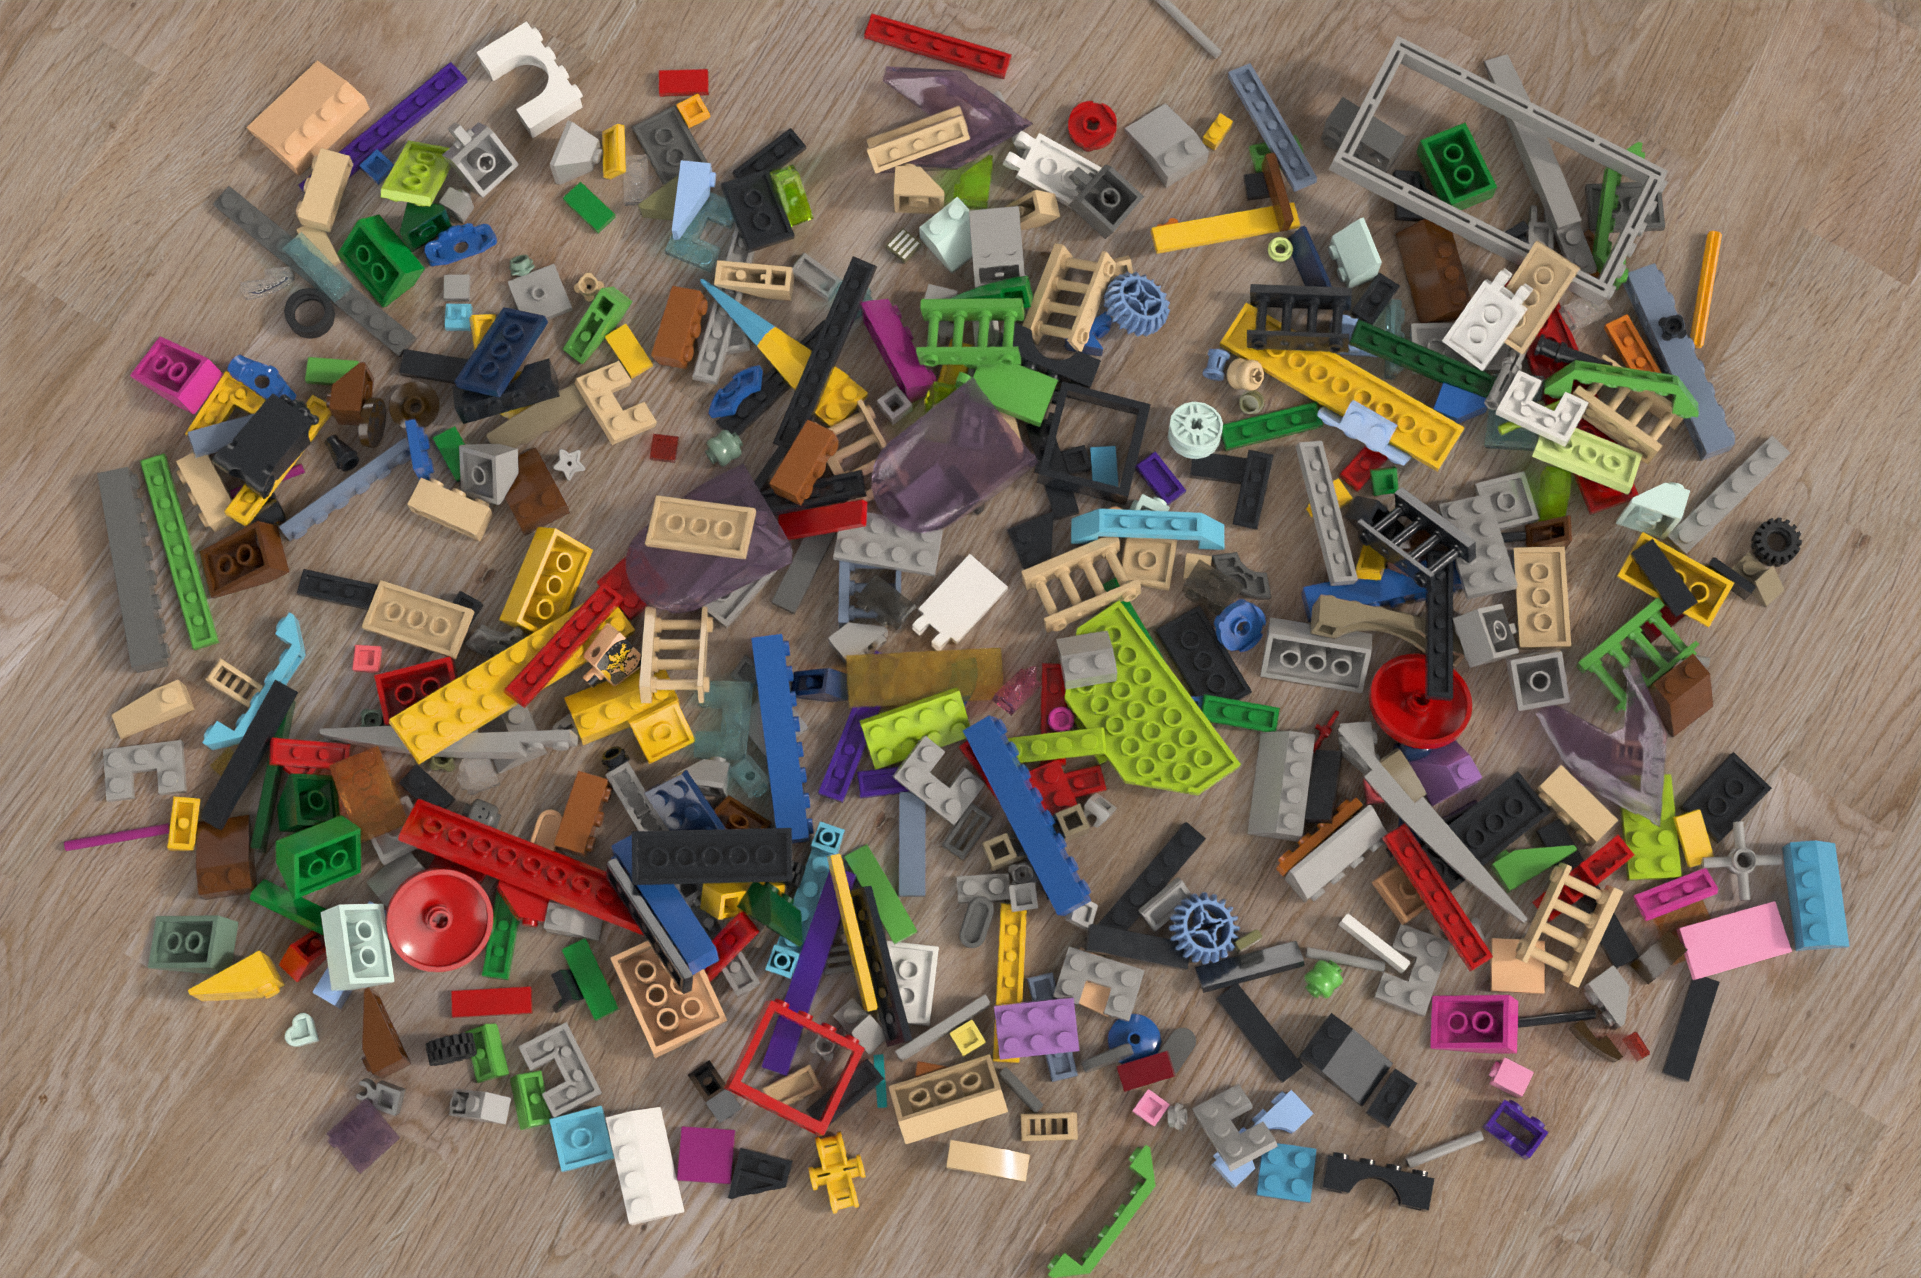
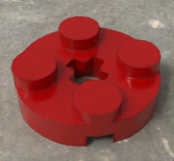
M1085 101L1078 104L1072 110L1068 120V134L1071 140L1084 151L1091 152L1108 146L1116 135L1117 118L1114 111L1108 105ZM1087 122H1097L1096 130H1089Z

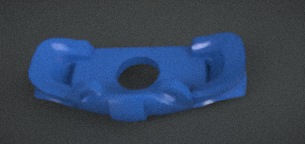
M471 223L452 226L448 230L439 233L437 240L426 244L425 254L427 262L430 266L447 265L485 252L497 244V237L488 224H481L476 227ZM465 242L468 244V249L463 253H457L454 250L456 244Z
M242 355L234 357L228 365V371L232 378L243 383L265 400L272 393L278 397L286 394L291 400H295L297 396L279 374V371L271 365L267 366ZM258 376H266L270 384L268 387L261 389L255 385L254 381Z

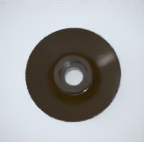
M417 381L399 386L389 400V413L393 421L403 429H406L405 421L413 419L416 420L419 427H428L435 421L440 409L439 398L434 389L425 383ZM413 406H420L418 412L411 411Z

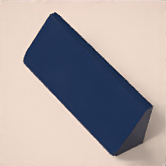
M1305 225L1301 226L1287 239L1293 246L1292 258L1304 285L1332 287Z

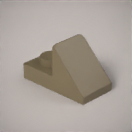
M1750 552L1731 568L1755 585L1756 588L1751 594L1765 608L1784 591L1775 568L1771 566L1767 570Z

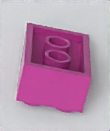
M161 336L130 374L133 379L191 414L197 412L224 375L208 358Z
M1510 995L1432 996L1431 1049L1489 1054H1517L1518 1000Z

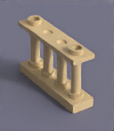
M960 105L866 139L869 146L867 152L876 174L970 139Z
M1054 244L1033 297L1032 305L1029 307L1022 325L1032 330L1034 344L1039 345L1043 335H1050L1068 339L1067 341L1076 351L1082 352L1084 345L1089 339L1090 329L1109 280L1115 272L1116 263L1106 251H1102L1098 262L1073 258L1064 245ZM1069 268L1094 272L1090 284L1067 281L1064 278ZM1061 290L1083 293L1085 296L1080 307L1056 303L1058 293ZM1055 312L1077 317L1072 329L1046 325L1050 314Z
M1605 354L1601 357L1602 360L1612 362V366L1621 367L1616 361L1610 359ZM1593 382L1586 390L1578 386L1572 395L1589 402L1582 418L1621 446L1641 453V460L1647 465L1663 446L1657 440L1668 425L1675 430L1683 420V418L1672 413V402L1662 395L1656 394L1654 391L1644 390L1636 392L1630 390L1629 387L1618 386L1617 389L1619 390L1606 405L1595 397L1603 383ZM1626 396L1639 404L1628 420L1615 412ZM1647 411L1660 419L1649 435L1636 427Z
M861 399L857 401L859 413L828 429L834 431L835 435H838L865 421L871 434L836 451L828 459L826 467L831 476L848 473V470L844 472L840 466L843 463L842 460L877 443L883 455L853 471L862 470L865 476L888 464L895 477L866 491V497L847 500L846 502L861 499L869 502L898 486H901L903 490L911 483L907 471L900 469L873 421L876 416L871 406H865Z
M1118 537L1100 538L1021 571L1022 581L1026 590L1031 588L1037 589L1049 614L1048 617L1044 618L1047 633L1060 631L1067 624L1106 609L1119 600L1120 602H1129L1141 594L1139 579L1129 582L1116 556L1120 552V540ZM1101 559H1107L1120 587L1106 592L1093 567V563ZM1079 568L1084 570L1096 594V597L1082 602L1069 576L1070 572ZM1055 578L1060 579L1073 605L1060 612L1046 586L1048 581Z
M645 607L639 682L641 703H652V693H657V690H698L699 703H704L705 692L710 690V679L706 677L708 632H713V617H708L707 607H702L701 620H662L661 617H657L656 607ZM662 630H701L700 639H660V637H657V633H661ZM660 650H699V659H659L655 657V652H660ZM659 670H698V679H657V677H654V672Z
M1559 863V866L1554 867L1550 874L1549 880L1551 883L1525 938H1522L1517 944V955L1515 958L1525 963L1528 962L1530 956L1562 971L1564 975L1563 981L1579 988L1623 891L1606 885L1605 889L1599 890L1570 876L1569 873L1572 867ZM1565 884L1596 899L1598 904L1594 912L1588 914L1557 899L1563 885ZM1552 909H1556L1585 923L1586 929L1583 936L1577 938L1546 923ZM1541 932L1574 947L1575 953L1571 961L1566 962L1535 947Z

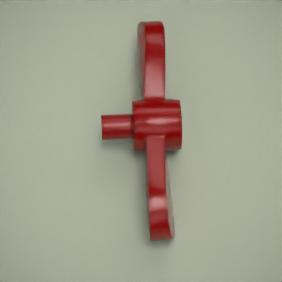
M1334 711L1327 725L1322 727L1316 724L1315 729L1320 731V736L1314 744V753L1315 750H1319L1324 738L1330 736L1333 730L1330 727L1339 715V711Z

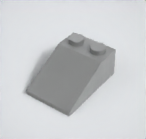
M1166 103L1124 129L1165 188L1207 163L1209 151L1195 131Z

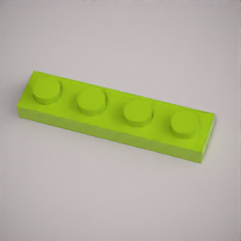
M1102 727L1007 738L1009 742L1012 741L1019 751L1017 758L1020 763L1107 754L1105 732Z

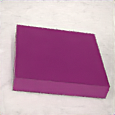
M682 1126L677 1181L731 1184L735 1130Z

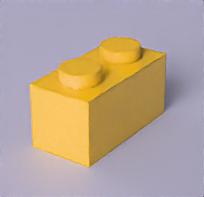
M1220 113L1203 136V144L1215 151L1232 128L1233 121Z

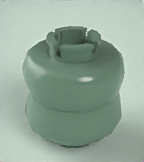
M722 430L716 437H712L706 442L708 450H705V453L713 465L717 462L721 467H724L731 460L739 458L742 454L740 447L743 446V443L735 432L731 434L728 430Z

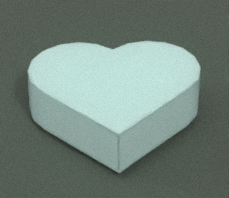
M306 1013L296 1015L293 1018L292 1026L285 1033L286 1042L293 1047H300L319 1041L313 1018Z

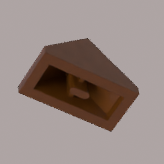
M1566 515L1525 525L1526 547H1565L1566 550L1572 542L1571 516Z

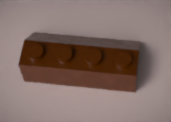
M1423 219L1395 234L1419 323H1443L1457 320L1470 302L1471 296L1453 232L1427 219Z

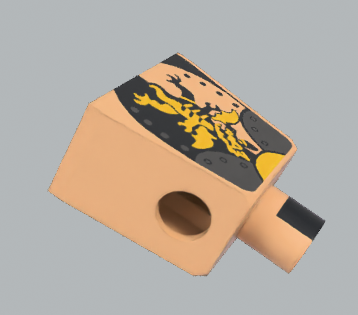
M607 623L584 654V658L593 667L582 678L592 688L603 678L613 686H617L641 667L642 655L618 630Z

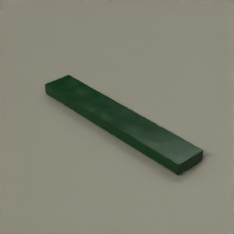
M1359 319L1354 326L1349 340V345L1442 384L1444 382L1484 398L1488 397L1497 377Z
M293 701L273 738L289 739L295 701ZM269 756L251 841V848L259 853H266L283 770V766L269 765Z

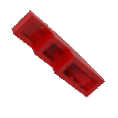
M1617 835L1573 869L1569 875L1595 887L1635 856V854L1622 838ZM1564 884L1557 899L1572 905L1585 894ZM1546 891L1532 902L1537 909ZM1552 909L1547 922H1551L1562 912Z

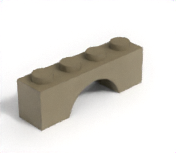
M1080 804L1053 815L1055 821L1053 827L1056 833H1060L1063 836L1065 842L1089 833L1090 827ZM1015 832L1005 833L982 843V849L992 872L1028 858Z

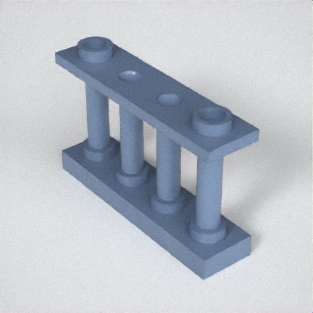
M839 561V628H842L848 622L850 623V621H854L855 618L895 619V628L901 629V621H906V606H901V571L896 570V583H855V580H850V571H855V568H885ZM855 593L896 594L895 608H855L854 605H850V596H855Z

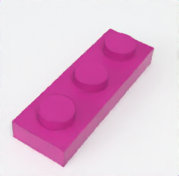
M1707 868L1636 894L1634 895V902L1646 922L1718 894V887Z

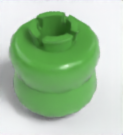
M1319 960L1313 969L1305 974L1304 980L1308 984L1305 988L1317 999L1319 996L1323 998L1331 997L1334 989L1343 983V978L1340 975L1342 973L1341 968L1332 960H1329L1328 963L1324 960Z

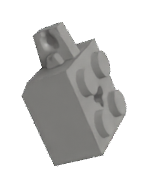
M478 122L473 128L465 131L461 125L454 123L448 128L456 141L452 143L453 146L442 156L470 191L483 198L519 165L488 126Z
M1502 604L1479 608L1453 618L1456 634L1460 638L1464 657L1468 661L1470 668L1496 662L1519 653L1513 634L1518 633L1515 623H1508Z

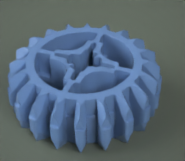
M1127 271L1125 274L1115 277L1107 286L1103 297L1105 299L1103 306L1108 308L1107 315L1113 317L1112 323L1117 322L1120 325V329H1127L1128 334L1134 332L1137 337L1142 334L1147 337L1151 333L1157 332L1166 323L1170 312L1168 309L1170 302L1165 300L1167 294L1160 291L1161 286H1156L1153 283L1154 279L1148 280L1146 274L1139 276L1137 272L1131 274Z
M1206 892L1201 893L1200 896L1192 894L1190 895V900L1187 898L1181 900L1182 906L1178 905L1174 908L1177 914H1173L1170 917L1176 924L1169 926V930L1176 932V935L1172 936L1171 940H1178L1180 943L1176 946V950L1184 948L1183 957L1187 958L1192 954V962L1194 963L1200 959L1202 964H1207L1210 960L1216 963L1219 961V957L1222 959L1227 957V951H1232L1235 948L1232 942L1239 939L1233 933L1240 930L1239 926L1233 925V922L1238 920V916L1231 917L1230 915L1233 907L1225 908L1226 899H1221L1217 902V894H1212L1208 898ZM1204 909L1212 912L1218 919L1211 918ZM1193 912V926L1187 929L1188 917ZM1213 925V927L1209 928L1208 931H1196L1197 929L1201 928V926L1208 927ZM1221 927V938L1216 945V931ZM1191 938H1197L1205 948L1197 945Z

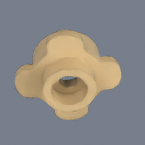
M585 273L579 282L574 285L575 292L581 293L587 302L594 301L595 295L601 288H604L603 282L597 281L592 273Z

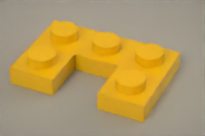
M225 371L185 435L187 436L188 432L226 422L235 407L250 415L255 414L266 400L243 383L232 378L230 373Z

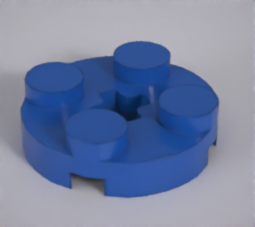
M1239 599L1227 606L1214 620L1218 641L1228 650H1238L1240 652L1248 651L1257 645L1263 636L1261 633L1262 627L1266 625L1265 615L1262 610L1244 599ZM1245 621V623H1243L1242 625L1243 629L1239 631L1237 629V626L1239 625V623Z

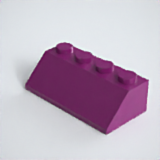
M889 299L862 302V321L898 388L911 403L935 392L934 383L937 382L936 377L930 368L926 369L925 365H920L916 352L917 348L914 347L911 341L914 339L908 326L903 327L900 321L902 315L897 305L892 306Z

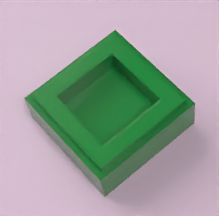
M1395 466L1370 470L1373 496L1394 494L1399 489L1397 468Z

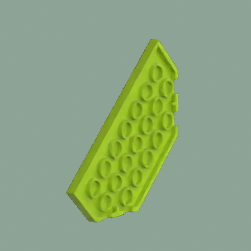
M1120 600L1077 628L1076 636L1108 631L1117 668V680L1115 682L1066 689L1064 701L1085 729L1104 728L1107 753L1104 756L1124 783L1198 796L1241 766L1238 759Z

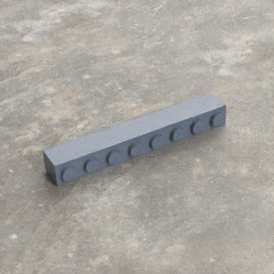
M1654 263L1628 272L1627 281L1623 285L1662 373L1678 376L1698 402V417L1683 418V421L1701 461L1730 451L1735 445V434L1732 428L1728 427L1725 422L1724 409L1720 404H1717L1714 397V387L1705 377V367L1703 362L1697 359L1692 338L1686 334L1683 339L1677 337L1672 338L1670 341H1665L1661 337L1663 332L1662 328L1658 325L1660 318H1668L1678 314L1674 307V297L1671 292L1667 291L1664 285L1665 277Z

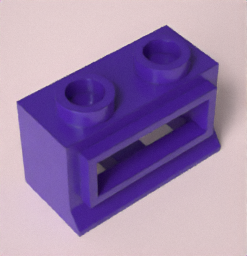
M1503 1100L1482 1128L1524 1160H1527L1533 1155L1549 1132L1543 1129L1545 1125L1534 1116L1529 1118L1522 1113L1523 1108L1513 1100H1509V1102ZM1502 1112L1534 1135L1528 1145L1496 1122Z

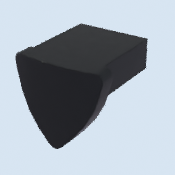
M571 969L559 970L551 974L562 998L552 1006L555 1013L561 1012L585 999Z

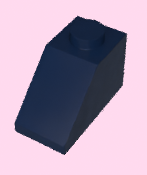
M831 668L795 671L793 674L794 681H792L791 691H795L796 698L825 702L848 700L851 675Z

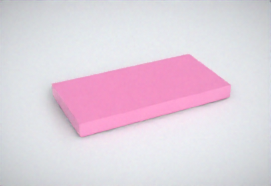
M1775 901L1676 929L1680 942L1688 949L1684 955L1693 980L1792 952Z

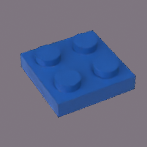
M415 419L405 421L413 470L419 480L423 478L429 481L431 478L430 474L434 473V466L427 451L430 449L428 435L425 434L423 426H418Z

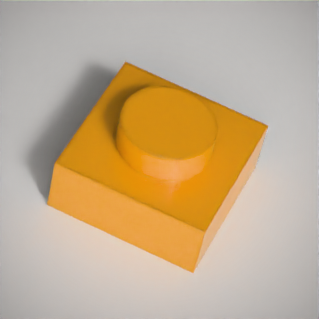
M699 94L676 105L688 128L710 118V113Z

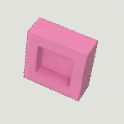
M1148 1089L1132 1112L1155 1127L1170 1104Z

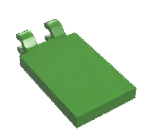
M1001 364L964 365L976 371L973 378L966 373L959 372L955 388L971 393L969 400L1040 427L1058 382L1057 379L1018 364L1003 366Z

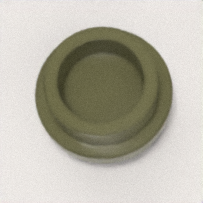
M1246 390L1240 396V408L1246 414H1258L1264 407V398L1256 390Z

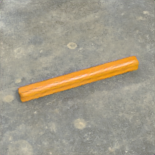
M1713 230L1709 231L1706 238L1690 333L1696 349H1700L1704 345L1722 237L1721 232Z

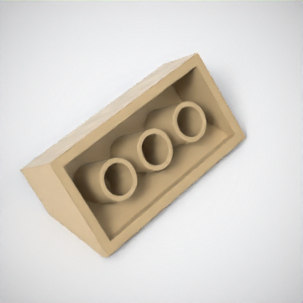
M990 1054L889 1086L905 1144L1008 1112Z

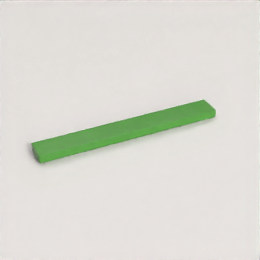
M164 453L141 460L140 464L192 648L198 650L220 643L167 456Z

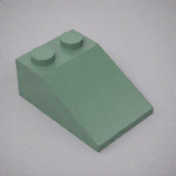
M219 915L156 916L148 968L218 974L232 966L239 922Z

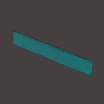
M874 1055V1067L885 1079L884 1055ZM883 1080L876 1086L878 1108L887 1107L886 1081Z

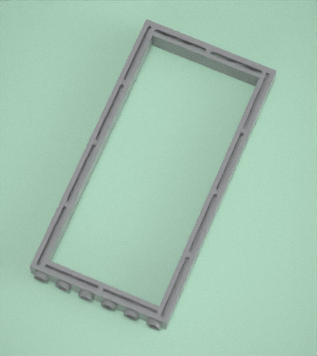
M1397 36L1329 170L1519 266L1532 248L1531 245L1353 156L1399 65L1402 64L1643 185L1598 279L1579 270L1567 290L1598 306L1605 299L1610 300L1616 289V286L1613 285L1615 279H1620L1626 269V265L1623 262L1626 256L1629 258L1632 256L1637 246L1633 242L1636 236L1640 237L1647 226L1644 219L1646 215L1651 216L1658 203L1654 201L1657 193L1661 195L1668 181L1664 180L1668 171Z

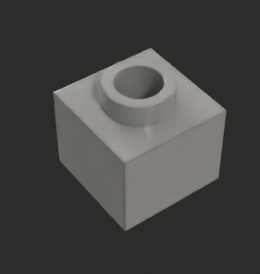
M449 187L439 201V204L443 205L448 215L463 224L474 209L470 194L460 188L455 190Z
M895 386L877 400V407L892 425L913 411L912 403L898 386ZM894 405L899 407L895 412L890 409Z

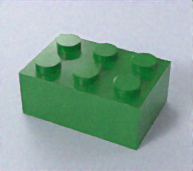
M1466 122L1420 140L1416 153L1439 200L1459 210H1464L1493 198L1497 185Z

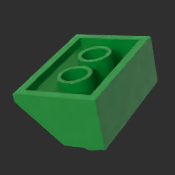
M380 215L358 219L337 253L383 308L413 287L425 270V267Z
M341 815L276 841V864L294 899L361 873V828Z

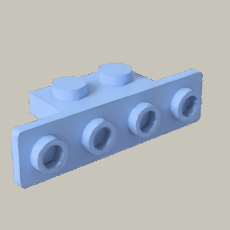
M1355 400L1350 403L1343 417L1324 406L1318 411L1317 416L1325 424L1339 428L1344 431L1347 437L1358 439L1365 443L1368 449L1387 456L1391 462L1405 465L1411 459L1409 454L1389 444L1397 425Z

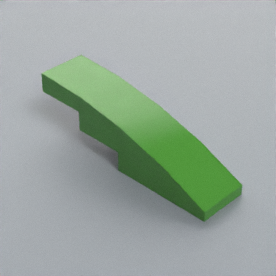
M866 844L844 856L850 869L856 874L860 887L872 885L881 923L893 944L896 945L918 933L869 846Z

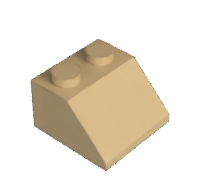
M913 164L895 166V213L937 214L945 207L944 191L921 167H916Z

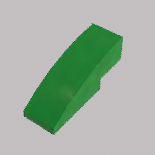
M1022 276L980 286L954 296L951 299L1022 298L1024 308H1029L1032 305L1033 295L1028 276Z

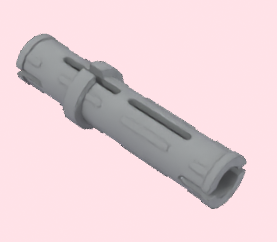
M1512 348L1508 357L1503 359L1501 363L1502 369L1484 402L1488 408L1497 410L1515 375L1521 370V363L1529 348L1523 355Z

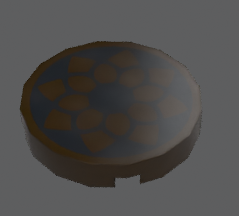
M370 397L365 401L360 412V417H364L363 424L359 423L358 435L363 446L375 448L381 442L384 434L386 406L381 398Z

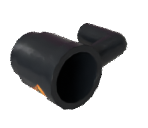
M275 492L272 493L253 518L252 524L260 521L275 525L286 521L285 513Z

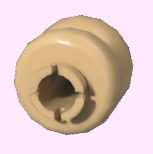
M1235 359L1227 370L1229 385L1238 390H1256L1264 379L1263 368L1256 360Z

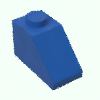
M1443 382L1433 410L1459 424L1485 413L1488 407L1484 403L1486 398Z

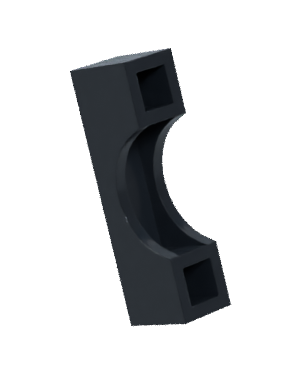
M1014 322L1013 347L1019 348L1021 364L1018 365L1058 380L1057 383L1062 384V382L1091 388L1101 360L1081 351H1077L1073 356L1065 360L1049 359L1042 355L1034 345L1032 330ZM1004 326L995 347H1002Z
M549 358L525 365L520 376L508 384L500 398L460 389L456 385L452 386L454 408L463 424L560 397L557 374Z
M1333 1152V1156L1328 1155L1325 1158L1320 1189L1346 1195L1350 1193L1359 1181L1377 1179L1386 1183L1394 1191L1398 1206L1423 1212L1429 1211L1435 1178L1428 1177V1172L1412 1169V1173L1401 1171V1166L1386 1164V1167H1380L1375 1165L1376 1161L1366 1158H1360L1359 1162L1349 1160V1155L1339 1152Z

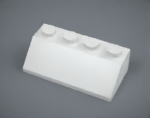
M661 1107L630 1111L606 1117L629 1224L636 1225L683 1213L684 1207Z

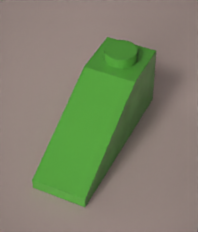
M615 287L601 288L563 350L579 363L584 364L605 340V336L611 333L621 321L633 301Z
M1575 845L1521 849L1514 850L1511 853L1505 850L1494 857L1495 863L1491 865V868L1507 893L1575 853L1577 848Z

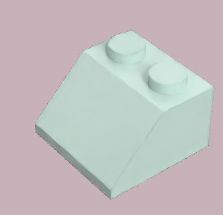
M957 197L919 227L920 239L951 273H954L972 258L969 209Z
M1364 217L1356 220L1332 236L1328 252L1331 259L1336 260L1339 267L1337 268L1339 280L1345 282L1347 288H1353L1373 281L1378 274L1382 261Z

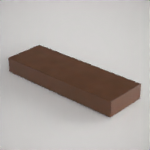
M1269 153L1265 155L1261 167L1279 231H1288L1294 218L1276 154Z

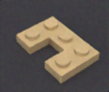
M620 361L578 377L574 382L612 445L654 428L657 424L645 402L623 411L612 394L630 386L632 382Z

